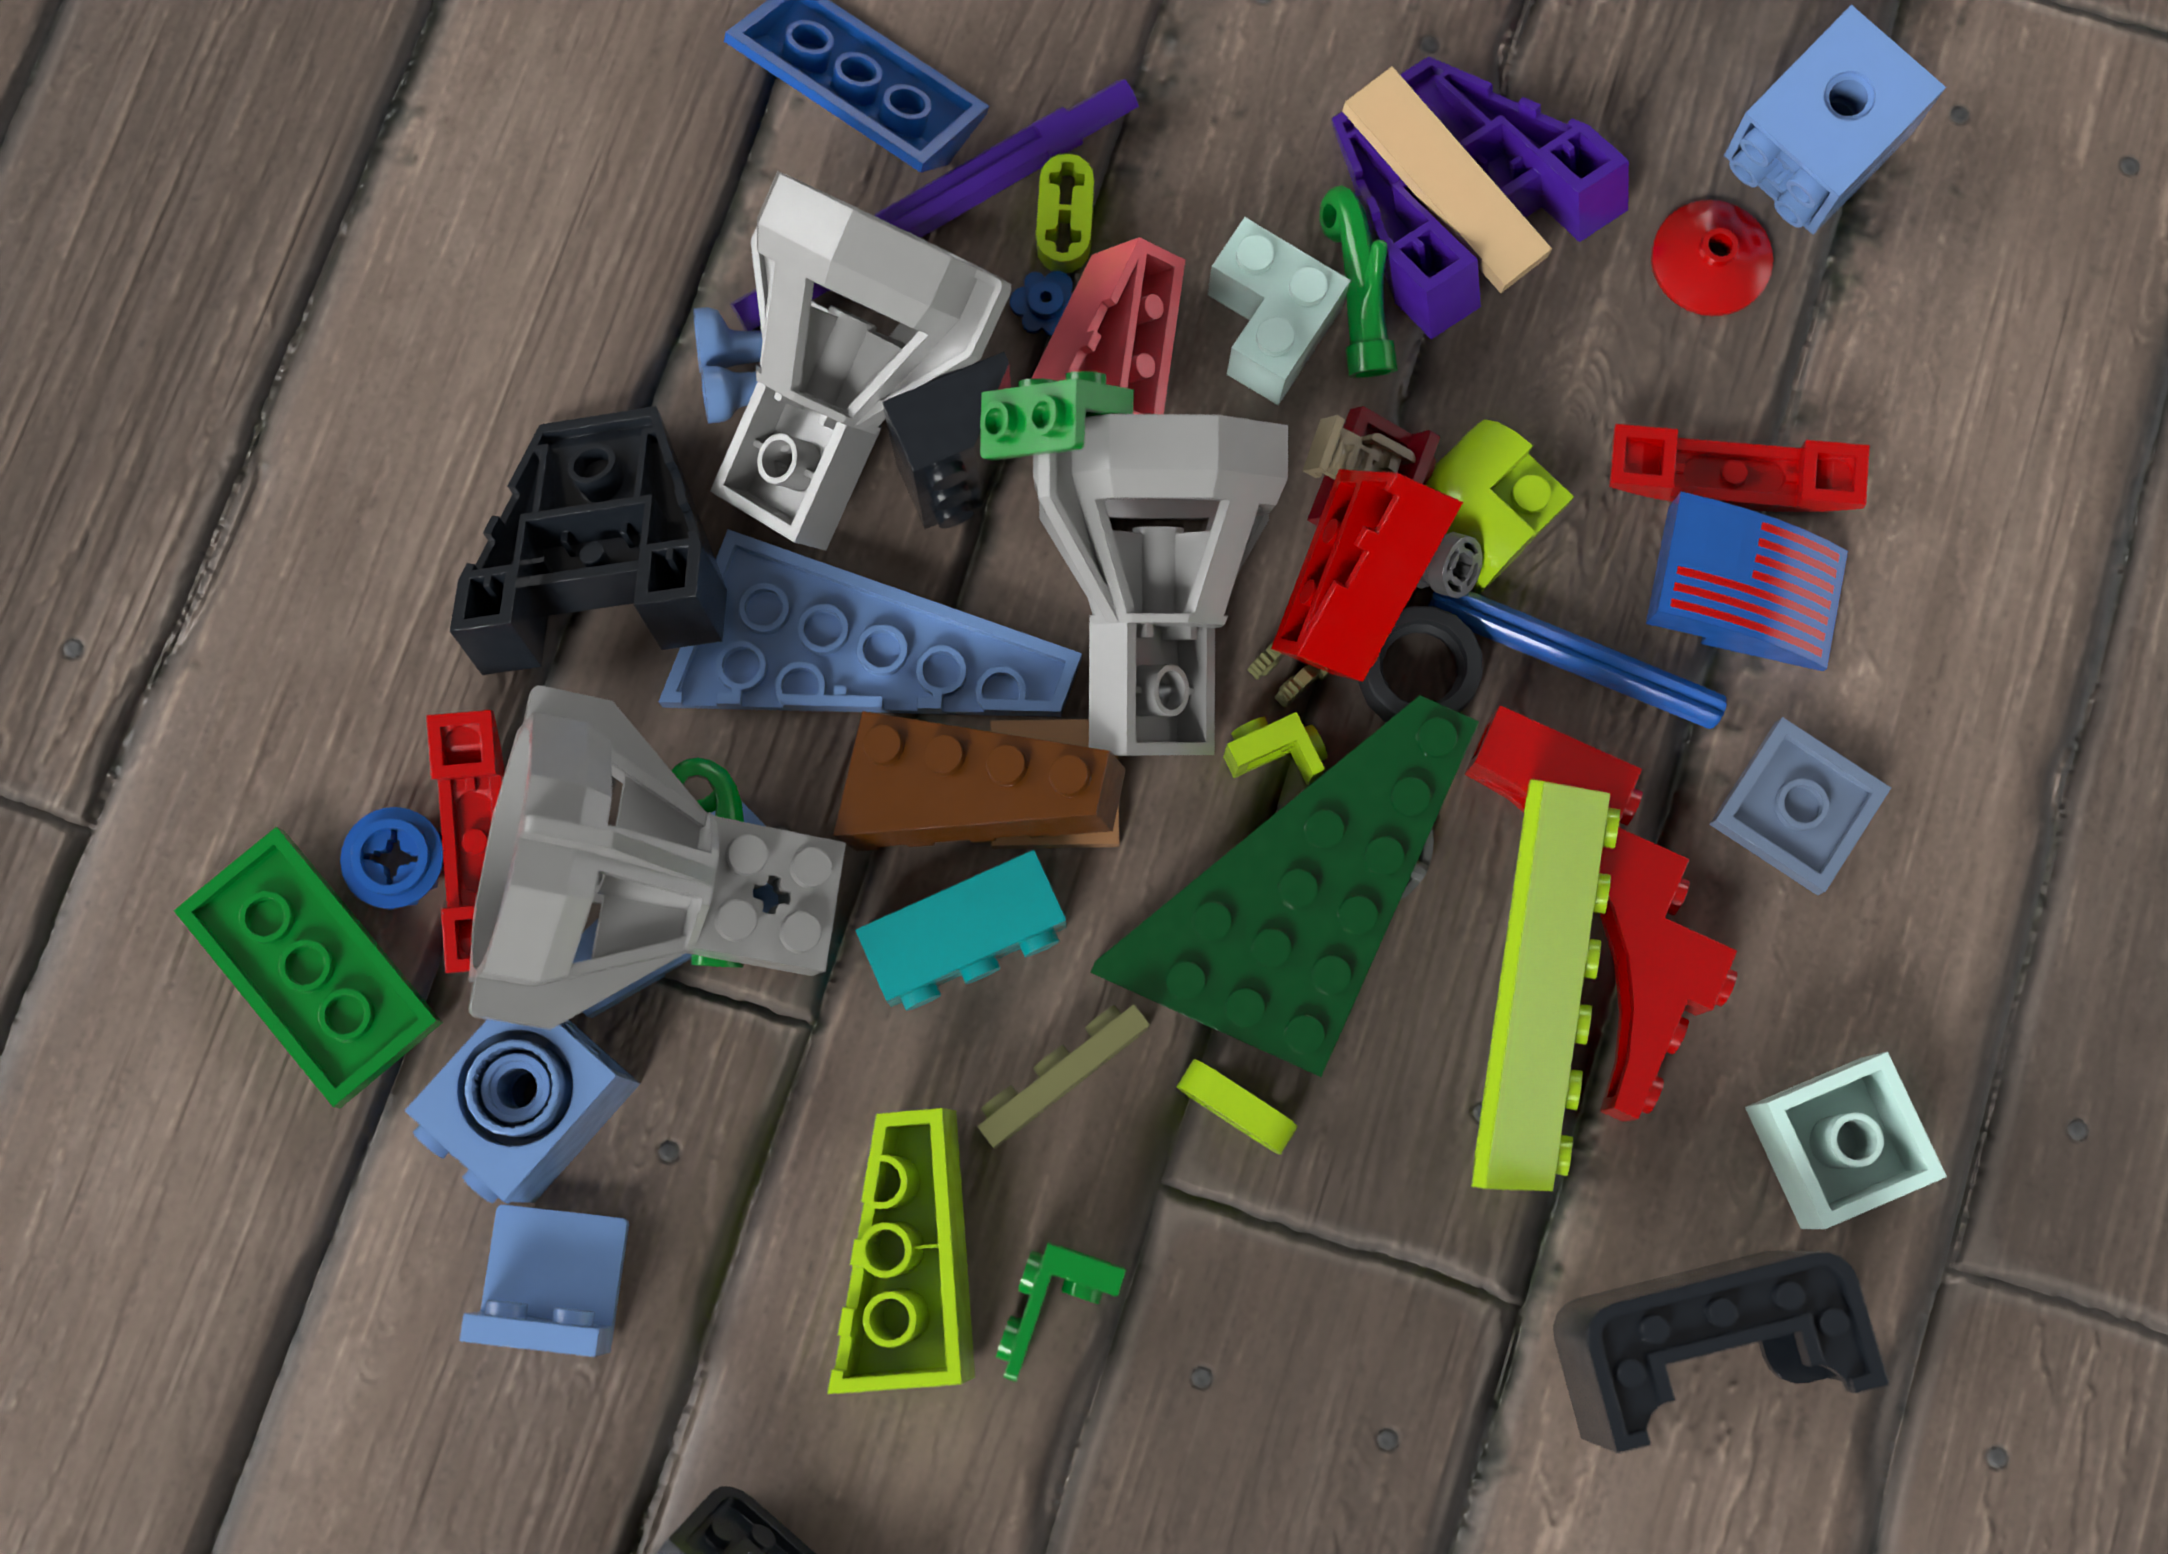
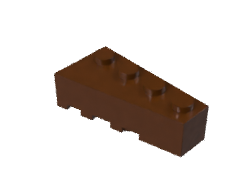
M862 711L833 836L858 852L879 850V847L934 846L935 842L961 840L985 842L1011 836L1028 835L1034 838L1111 832L1114 828L1126 769L1109 750Z

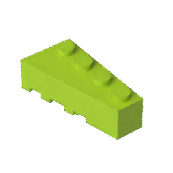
M936 1108L876 1114L861 1199L863 1209L858 1237L854 1239L850 1261L852 1272L846 1306L842 1307L838 1330L840 1341L835 1368L831 1370L827 1394L960 1385L975 1378L957 1111Z

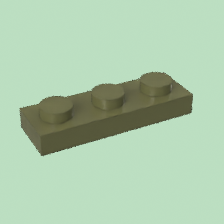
M1134 1004L1123 1013L1115 1005L1111 1006L1084 1028L1091 1038L1072 1053L1064 1045H1061L1035 1065L1033 1070L1039 1078L1018 1094L1015 1088L1010 1085L981 1108L987 1119L977 1127L991 1146L997 1149L1148 1031L1150 1024Z

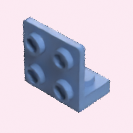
M499 1205L495 1214L481 1311L464 1313L459 1341L591 1357L611 1353L629 1221L626 1218L515 1205Z

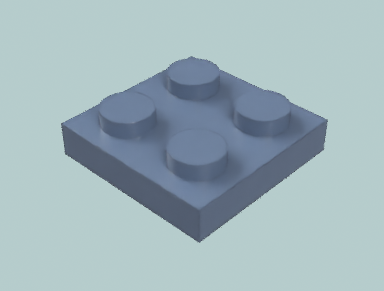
M1782 717L1774 723L1709 825L1818 896L1826 892L1891 790V787Z

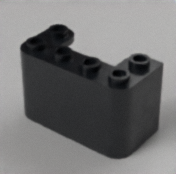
M1764 1251L1576 1298L1566 1303L1560 1309L1553 1324L1554 1341L1580 1437L1617 1454L1651 1445L1647 1428L1652 1414L1660 1405L1676 1401L1666 1367L1668 1364L1759 1342L1761 1353L1768 1369L1779 1379L1790 1383H1811L1828 1378L1842 1381L1846 1391L1852 1393L1890 1385L1859 1279L1848 1262L1842 1257L1829 1252Z

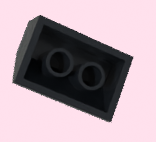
M1005 352L882 401L896 465L924 529L937 524L941 529L957 526L971 518L974 514L973 509L981 507L1001 459H984L980 454L982 392L1011 388L1010 366Z

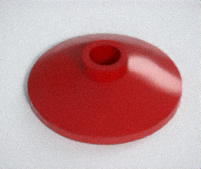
M1702 200L1680 207L1665 219L1657 231L1652 244L1651 265L1658 285L1675 304L1687 311L1703 316H1724L1746 308L1760 296L1768 284L1772 273L1773 251L1764 228L1750 213L1728 202ZM1709 243L1719 244L1726 250L1727 255L1717 256L1713 254L1709 249Z

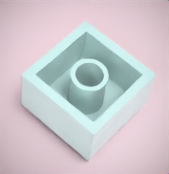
M1888 1052L1861 1057L1745 1107L1801 1229H1827L1947 1177Z

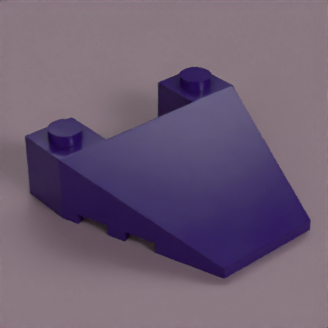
M1429 56L1400 74L1525 218L1542 207L1577 241L1581 242L1628 211L1629 160L1590 125L1573 118L1565 124L1542 114L1541 104L1522 97L1518 103L1494 93L1492 83ZM1340 112L1332 118L1333 129L1356 194L1365 209L1373 242L1375 240H1384L1388 245L1384 273L1393 299L1432 340L1481 307L1478 259L1435 219L1343 112Z

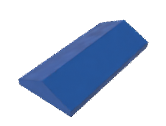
M767 0L725 32V43L920 173L947 166L984 119L989 105L830 0Z

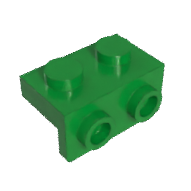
M1078 371L1066 373V380L1062 381L1039 378L1019 380V387L982 392L980 420L981 457L999 460L1081 450L1085 445V417L1106 414H1133L1134 390L1106 384V374Z

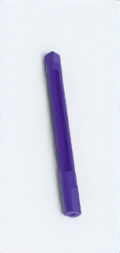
M1126 79L1112 83L1069 109L1060 107L873 216L922 238L1043 168L1049 159L1059 154H1067L1081 146L1083 138L1139 107L1135 94ZM814 282L812 301L827 293L830 289ZM756 289L730 303L745 331H751L761 325Z

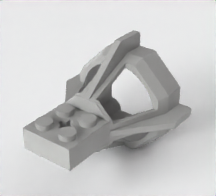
M777 171L757 217V227L750 241L762 332L760 366L756 365V381L758 383L710 492L794 543L827 550L882 428L880 424L886 419L882 401L979 361L1010 296L1012 284L986 269L792 176ZM814 282L900 323L890 336H886L876 332L877 326L832 305H830L828 310L812 301Z
M1106 414L1085 417V445L1083 449L1033 455V479L1039 499V519L1087 596L1092 615H1089V747L1109 750L1113 755H1215V628L1222 627L1228 616H1224L1235 579L1269 521V513L1277 505L1287 482L1288 425L1224 415ZM1209 519L1205 531L1184 533V528L1167 526L1132 528V532L1112 530L1110 520Z
M542 685L536 686L529 694L524 723L517 730L492 816L473 914L469 982L474 983L469 1003V1012L477 1018L550 1030L685 953L808 976L823 973L826 971L846 843L717 817L710 812L707 813L613 701ZM612 776L623 783L615 826L607 824L612 800ZM766 883L770 884L773 887V892L778 895V905L771 907L768 913L763 912V901L753 898V889H758L766 885ZM600 904L601 908L592 957L589 960L573 963L591 905Z

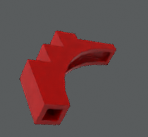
M1501 705L1488 719L1465 771L1466 776L1507 798L1523 813L1530 780L1610 793L1608 808L1620 809L1619 823L1628 826L1633 819L1643 796V791L1635 788L1642 771L1641 768ZM1618 827L1615 848L1602 847L1599 873L1611 875L1606 913L1599 914L1615 965L1619 1006L1614 1066L1600 1112L1622 1122L1638 1120L1641 1112L1649 1114L1655 1107L1664 1086V1079L1657 1076L1666 1052L1671 1055L1676 1053L1688 1029L1689 1020L1682 1017L1683 1012L1686 1011L1697 1016L1712 1011L1715 1005L1722 1007L1733 991L1738 973L1730 969L1737 950L1665 918L1667 913L1674 916L1678 912L1687 895L1690 881L1682 878L1690 859Z

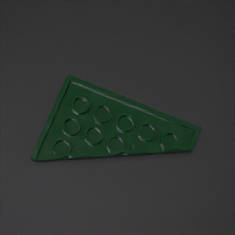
M1419 695L1095 961L1090 973L1322 1077L1479 721Z

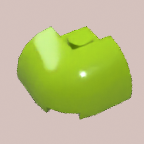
M1486 419L1477 423L1436 463L1433 474L1425 484L1463 502L1446 534L1455 532L1476 538L1481 545L1483 554L1482 568L1479 578L1473 587V590L1479 595L1522 554L1526 546L1574 498L1566 488L1529 455L1533 447L1531 443L1509 427L1497 421Z

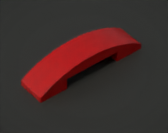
M1615 424L1609 487L1673 502L1680 492H1686L1752 511L1825 512L1863 509L1867 501L1870 445L1805 440L1801 448L1678 438V429Z
M494 710L426 715L431 780H437L446 887L447 908L441 909L445 973L468 972L470 968L474 908L492 816L505 774Z

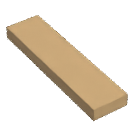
M1393 66L1345 101L1342 112L1435 219L1478 259V268L1500 293L1504 292L1548 257L1552 250L1548 243Z

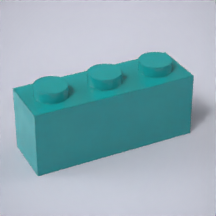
M1032 850L864 925L855 931L886 1002L891 1007L903 1003L905 1010L910 1011L939 998L942 994L938 986L962 976L965 984H970L1001 969L997 959L1021 949L1024 957H1030L1051 948L1060 942L1056 933L1066 929V918L1035 850Z

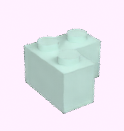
M1244 217L1213 263L1207 295L1250 320L1231 348L1227 375L1279 405L1342 310L1350 280Z

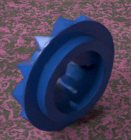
M388 807L373 811L361 818L351 828L344 840L340 858L344 880L349 889L359 899L372 906L392 910L408 905H417L419 899L430 890L438 887V877L444 866L442 835L426 817L413 810L401 807ZM397 840H399L400 850L418 860L417 862H410L409 865H400L396 876H393L392 879L390 878V869L374 860H370V856L380 857L381 854L391 853L393 843H397Z

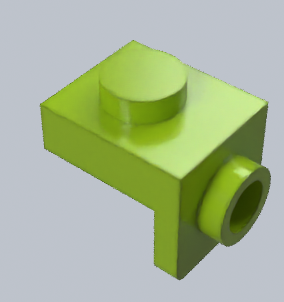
M1297 712L1271 724H1268L1265 717H1260L1238 727L1231 733L1234 741L1227 743L1223 755L1233 778H1236L1291 753L1307 785L1321 777L1324 772L1321 761L1328 758L1326 748L1316 728L1312 724L1304 727Z

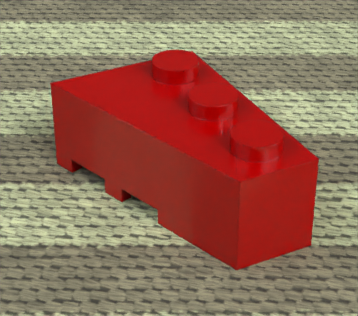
M1339 469L1271 649L1331 674L1363 682L1370 668L1377 661L1384 643L1463 502L1399 473Z

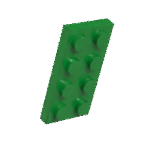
M278 827L271 830L173 910L334 1108H342L443 1023L289 835Z

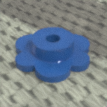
M1062 271L1050 272L1045 277L1039 272H1031L1025 277L1024 287L1017 288L1010 296V308L1014 314L1023 317L1022 326L1025 331L1037 333L1043 329L1048 335H1053L1073 294L1071 293L1072 280ZM1047 298L1051 301L1048 303H1044L1041 300Z

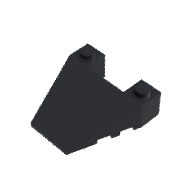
M653 406L540 424L508 484L512 496L501 517L491 516L483 531L488 541L476 564H466L457 583L450 633L482 675L542 667L548 616L634 604V607L661 650L723 642L727 589L657 407Z

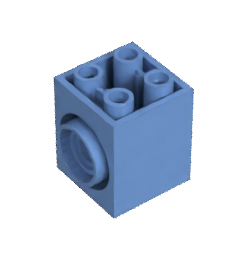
M1850 5L1745 113L1724 156L1730 160V168L1739 180L1750 187L1758 185L1775 201L1774 206L1777 212L1786 222L1798 228L1804 226L1814 235L1915 132L1946 87L1853 5Z
M487 1019L404 1111L419 1124L413 1131V1134L424 1146L441 1158H445L449 1153L469 1169L462 1178L482 1198L490 1203H494L497 1198L507 1204L510 1202L535 1203L641 1083L570 1020L548 1030ZM535 1078L537 1093L533 1101L526 1105L524 1100L525 1088Z

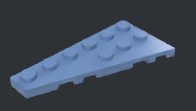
M728 529L716 557L717 565L727 589L723 642L680 647L658 702L662 708L829 712L865 711L872 713L1061 717L1082 661V653Z

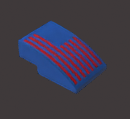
M1680 492L1668 506L1646 624L1701 636V644L1825 671L1829 661L1848 551L1825 538L1782 520L1729 503Z

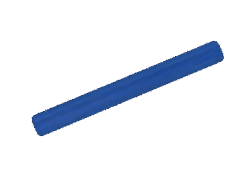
M1433 591L1428 606H1435L1456 615L1476 634L1710 729L1718 725L1726 710L1727 698L1721 693L1472 591L1460 598H1453Z

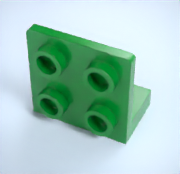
M1050 1241L1044 1254L1032 1250L1018 1288L1019 1292L1030 1295L1023 1319L1010 1315L995 1357L1008 1362L1003 1378L1017 1381L1052 1275L1064 1278L1061 1292L1100 1305L1103 1293L1118 1297L1126 1269L1123 1266Z

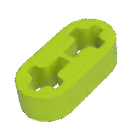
M1069 153L1059 154L1049 159L1042 168L1039 180L1036 225L1038 258L1049 270L1062 271L1064 273L1076 271L1088 260L1091 249L1094 175L1092 168L1080 156ZM1064 175L1074 176V184L1076 186L1072 190L1071 205L1060 204L1059 185ZM1059 222L1070 223L1071 242L1074 243H1070L1069 250L1066 253L1057 252L1056 243L1053 242L1058 238Z
M1193 1059L1176 1086L1189 1098L1279 1155L1282 1154L1298 1129V1126L1285 1115L1196 1059Z

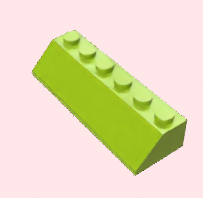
M1530 780L1528 784L1473 1163L1472 1187L1553 1191L1555 1174L1568 1176L1573 1136L1561 1135L1565 1109H1578L1582 1083V1071L1571 1069L1574 1043L1587 1044L1592 1005L1580 1004L1583 979H1596L1601 951V940L1589 938L1593 912L1606 913L1611 875L1599 873L1602 847L1615 848L1620 819V809L1608 808L1610 793L1537 780Z

